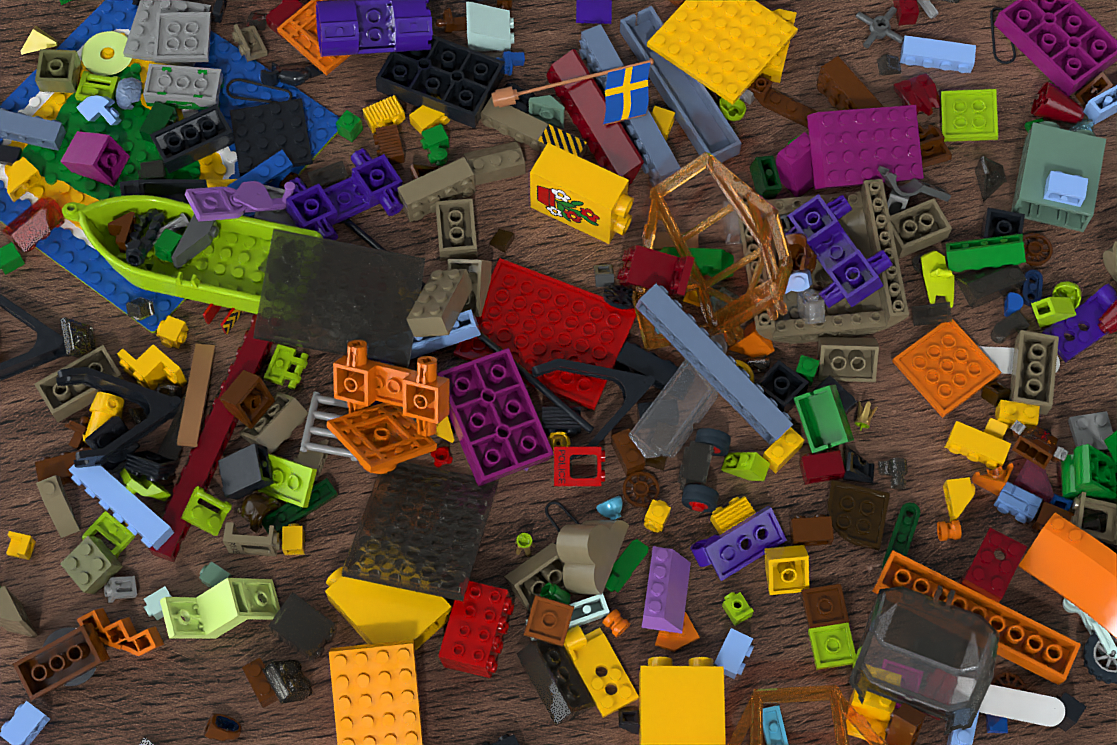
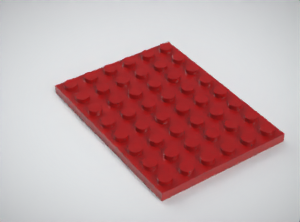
M499 258L491 275V282L481 317H476L479 329L503 350L509 348L513 359L532 374V367L556 359H565L614 369L616 358L628 338L638 315V310L634 308H615L609 305L602 296ZM477 337L459 342L454 351V356L470 362L495 352ZM560 370L536 377L557 396L592 410L596 409L608 380ZM521 376L523 383L533 386L523 376Z

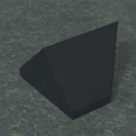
M845 444V474L843 480L873 483L874 464H869L867 460H864Z

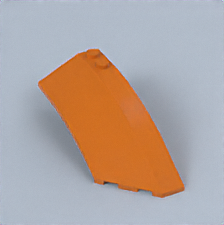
M1054 513L1042 528L1018 567L1073 603L1117 639V554L1087 532Z

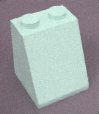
M466 2L468 48L477 52L511 51V44L514 43V33H510V28H514L513 18H510V11L474 2Z

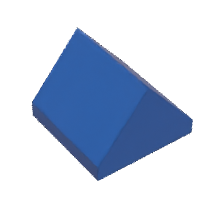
M1053 494L1049 503L1069 511L1073 500Z

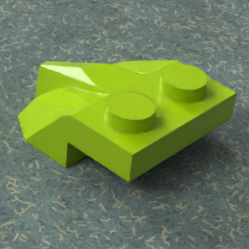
M125 467L119 473L123 478L122 483L126 485L125 488L133 494L137 492L142 496L166 501L171 496V493L164 489V486L159 482L147 480L145 475L138 478L136 475L130 474L129 470Z

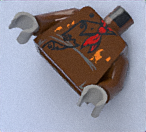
M1018 420L1010 428L1013 430V437L1017 440L1012 450L1042 469L1046 468L1050 460L1054 463L1060 460L1065 461L1069 451L1057 446L1058 439L1051 435L1050 430L1046 428L1041 429L1036 425L1028 429Z

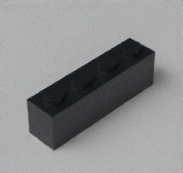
M626 341L616 358V368L625 372L653 376L655 379L653 387L681 401L684 400L694 382V375L689 370L681 369L675 366L673 362L659 358L654 352H647L641 349L635 343Z

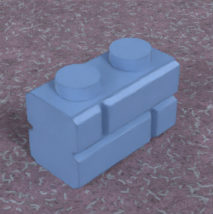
M1007 481L999 493L994 506L997 507L999 512L1009 513L1015 516L1017 521L1030 524L1043 499Z

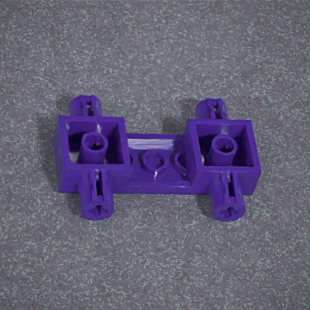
M362 148L355 151L350 158L355 165L352 168V177L324 190L320 184L307 188L302 179L298 177L290 180L289 182H293L296 187L293 195L286 198V211L295 225L299 228L319 232L323 236V246H329L338 239V234L332 226L378 204H381L388 216L399 213L403 209V204L397 197L398 187L402 186L403 181L384 154L372 159L366 149Z
M818 194L787 215L794 227L779 238L781 239L791 233L804 234L807 237V244L814 254L817 255L818 261L833 281L832 284L818 292L824 303L830 308L845 298L849 305L853 307L884 286L878 275L893 266L884 250L879 251L866 260L861 251L856 248L838 219L853 210L843 195L826 204Z

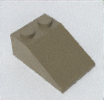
M448 259L447 270L466 269L473 284V289L461 313L471 309L475 317H481L491 282L492 261Z

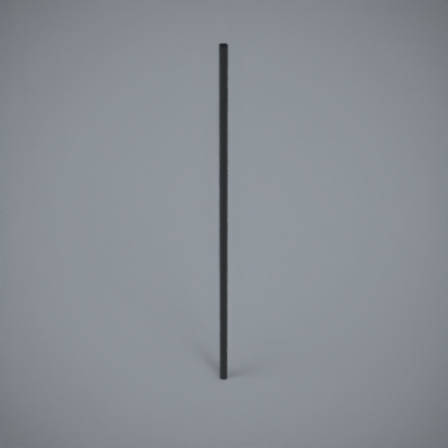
M348 218L341 221L417 287L423 290L425 283L352 220ZM480 330L481 335L477 336L479 340L495 353L503 350ZM514 359L521 376L588 433L594 430L590 423Z

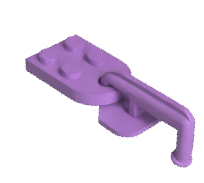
M256 181L243 182L237 190L230 187L186 189L185 196L198 222L239 218L246 212L285 209L286 198L293 195L296 186L293 182L285 183L283 198L271 199L265 186Z

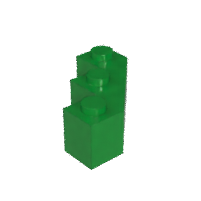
M664 247L659 250L660 252L677 257H694L689 277L692 280L709 275L720 281L732 277L734 273V255L723 249Z

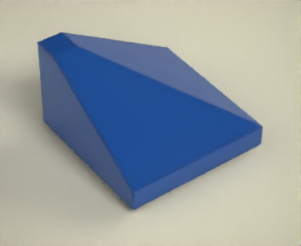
M986 714L987 733H1008L1007 718Z

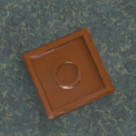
M535 595L524 636L563 647L575 606Z

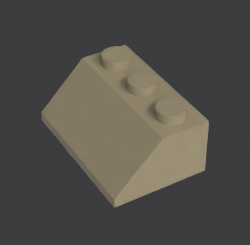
M517 141L464 153V158L474 173L475 186L526 174L525 160Z
M819 337L817 360H819L818 381H824L830 375L836 381L876 382L879 345L876 338Z
M280 392L273 396L275 402L252 429L245 426L239 433L251 445L255 443L267 447L269 454L275 453L279 445L291 436L292 431L302 424L308 415L305 408L294 397Z
M553 542L504 576L513 593L529 614L535 595L541 597L540 593L545 584L555 583L565 591L567 590L563 582L564 563L559 558L556 544Z
M5 585L0 588V627H4L9 632L35 638L38 634L22 603Z

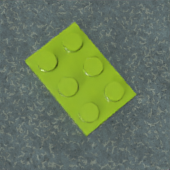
M268 453L274 483L258 491L294 505L308 508L317 469Z

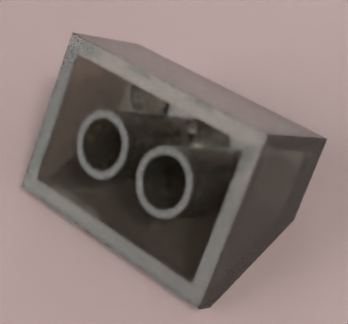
M1012 264L1000 267H984L980 270L971 269L954 277L971 309L1005 296L1009 292L1021 289L1026 281V277L1020 267Z

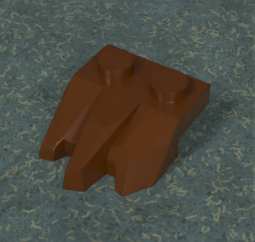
M918 124L922 167L925 168L951 160L952 154L944 143L945 137L940 129L930 124L928 129L925 130Z

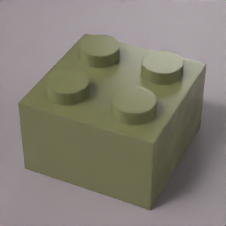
M40 49L35 82L40 92L76 93L81 60L77 51Z
M87 536L60 563L83 593L96 594L123 567L99 537Z

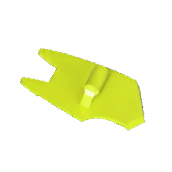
M933 250L920 257L927 295L931 306L935 305L937 295L945 296L948 307L952 308L954 301V275L947 268L945 256Z

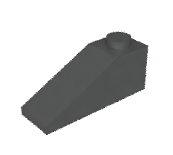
M195 214L193 215L172 255L173 264L176 269L182 267L207 248L213 239L218 236L219 227L216 220L198 222Z

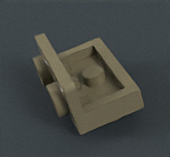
M237 24L233 25V40L235 43L238 42L239 52L241 56H245L247 62L268 56L267 50L254 25L239 29Z

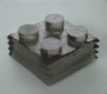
M298 660L272 661L271 664L262 669L275 695L282 704L303 701L313 693L312 683L304 676L301 670L302 665Z

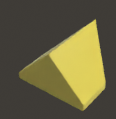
M35 26L21 49V54L55 47L58 45V41Z

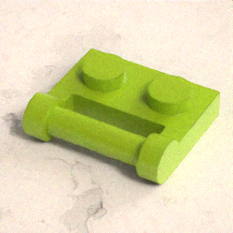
M83 71L75 98L76 100L84 101L90 96H106L113 100L120 77H107ZM89 81L110 84V86L89 83Z
M197 486L189 499L181 519L213 536H218L232 504L217 499L204 492L203 488ZM199 498L219 508V512L216 513L197 503Z
M104 511L83 534L82 540L87 536L94 537L98 531L115 545L110 551L118 558L119 554L136 536L108 512Z

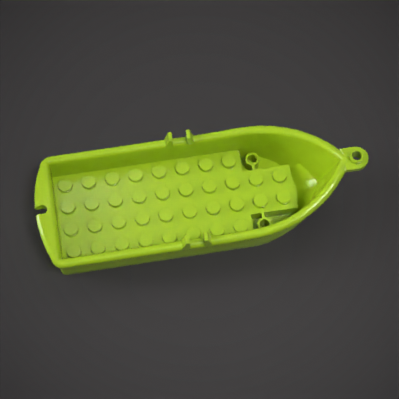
M125 195L100 200L87 206L70 202L62 208L63 216L68 220L80 223L87 239L111 267L131 284L141 289L208 304L212 303L213 305L226 308H235L236 310L291 322H297L300 319L323 255V236L317 231L242 215L235 219L216 220L219 227L218 236L213 239L207 248L179 269L174 267L173 262L163 261L155 256L154 246L147 253L144 263L133 266L126 261V253H120L119 247L116 245V236H112L109 233L108 223L129 212H135L137 223H141L138 215H145L150 209L155 208L159 213L164 212L165 214L161 227L180 217L181 213L190 222L194 215L190 204L158 196ZM151 221L147 222V227L144 229V235L141 238L145 237ZM187 226L176 231L175 233H178L183 236Z

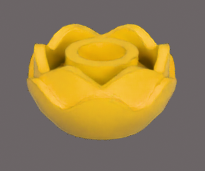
M562 431L551 433L547 438L553 453L554 446L570 447V439Z

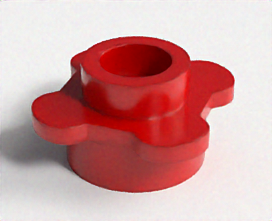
M446 446L439 447L431 452V457L435 461L434 466L437 468L444 464H451L453 458L449 455V448Z

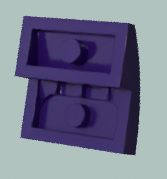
M612 0L576 1V23L611 24Z

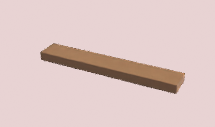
M195 345L177 439V445L198 446L215 345Z

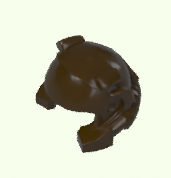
M254 490L253 494H250L243 500L241 507L238 508V514H242V517L250 523V529L258 534L263 528L261 522L264 516L270 510L274 512L280 508L281 504L276 498H270L267 494Z

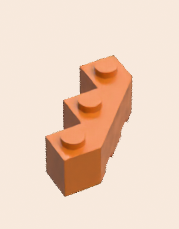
M104 608L93 610L77 619L80 626L92 623L102 643L131 652V654L136 656L144 655L164 645L156 626L137 634L130 617L120 619L111 624Z

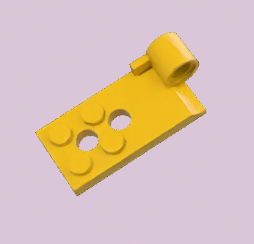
M579 625L567 631L564 647L603 718L639 699L636 690L601 628L584 635ZM598 667H604L607 670V675L599 677L595 671ZM608 685H614L617 688V692L609 695L605 688Z

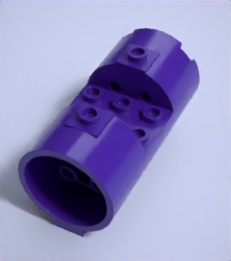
M429 0L316 1V23L320 56L431 50V44H428V40H432L433 35L432 16L429 7H426V3H429Z

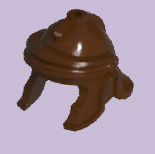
M791 233L779 240L778 246L782 250L781 258L778 261L780 273L788 271V273L792 274L797 270L803 271L804 269L810 270L812 273L815 270L817 255L814 254L807 244V237L804 234Z

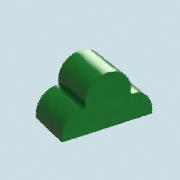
M1085 444L1076 447L1073 450V454L1067 455L1065 461L1061 460L1062 497L1074 501L1075 497L1077 498L1082 492H1086L1087 498L1117 504V466L1113 458L1093 446Z

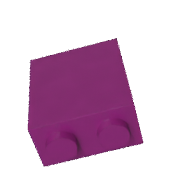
M77 131L60 162L73 173L114 186L130 156L110 135Z
M805 132L778 152L776 159L780 181L795 197H801L815 186L810 138Z

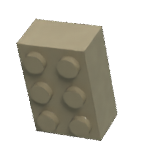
M934 198L890 216L898 259L948 239L952 230Z
M473 199L435 202L441 262L448 261V259H477Z

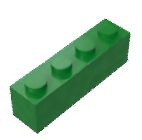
M1023 234L946 243L949 270L954 272H962L968 269L980 270L984 267H1000L1008 264L1019 265L1026 262Z

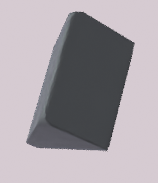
M612 264L594 266L596 287H606L614 284Z

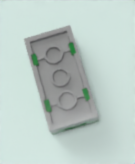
M149 64L143 96L147 106L151 107L157 101L177 109L204 110L215 104L220 109L219 93L220 88L224 87L225 80L221 69Z

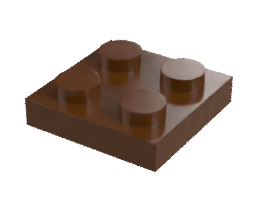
M841 584L801 590L809 629L849 623Z

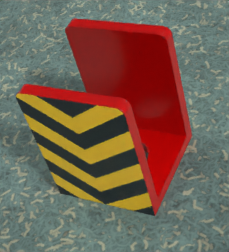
M210 303L203 313L207 324L211 323L222 306ZM235 308L230 310L221 323L225 334L229 333L244 311L236 310Z

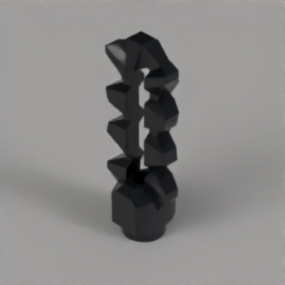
M156 208L150 209L145 215H138L141 223L134 224L136 232H131L129 235L132 241L125 244L127 248L126 261L133 266L145 262L147 253L153 248V241L157 238V232L164 221V212L159 213ZM151 221L149 225V230H147L145 235V240L141 242L140 238L144 235V229L147 227V222Z

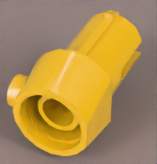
M97 392L89 409L92 414L85 435L83 434L84 442H86L85 439L111 417H122L123 398L105 392Z

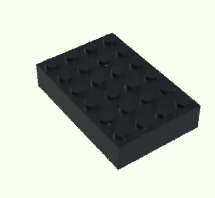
M432 35V40H428V44H431V50L390 53L376 77V89L378 92L388 96L395 95L397 99L417 107L424 105L445 113L448 119L472 128H476L481 119L482 110L492 97L491 93L495 92L505 75L504 61Z

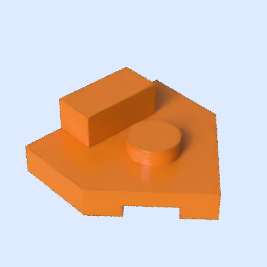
M686 612L684 614L682 634L659 630L655 646L675 652L700 639Z

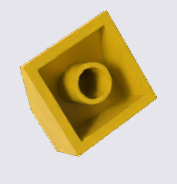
M804 545L764 549L769 595L798 593L803 589H809V556Z

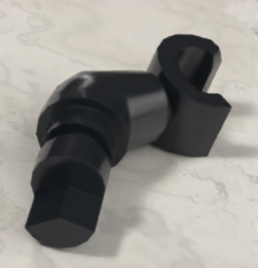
M272 62V72L265 69L261 70L260 78L261 82L266 86H275L279 82L291 86H299L304 84L309 78L319 76L323 72L312 64L301 69H282L280 71L279 65Z

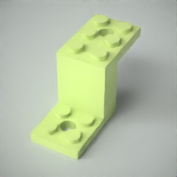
M226 578L196 598L164 597L160 600L169 638L216 639L247 619L277 620L282 617L272 579Z

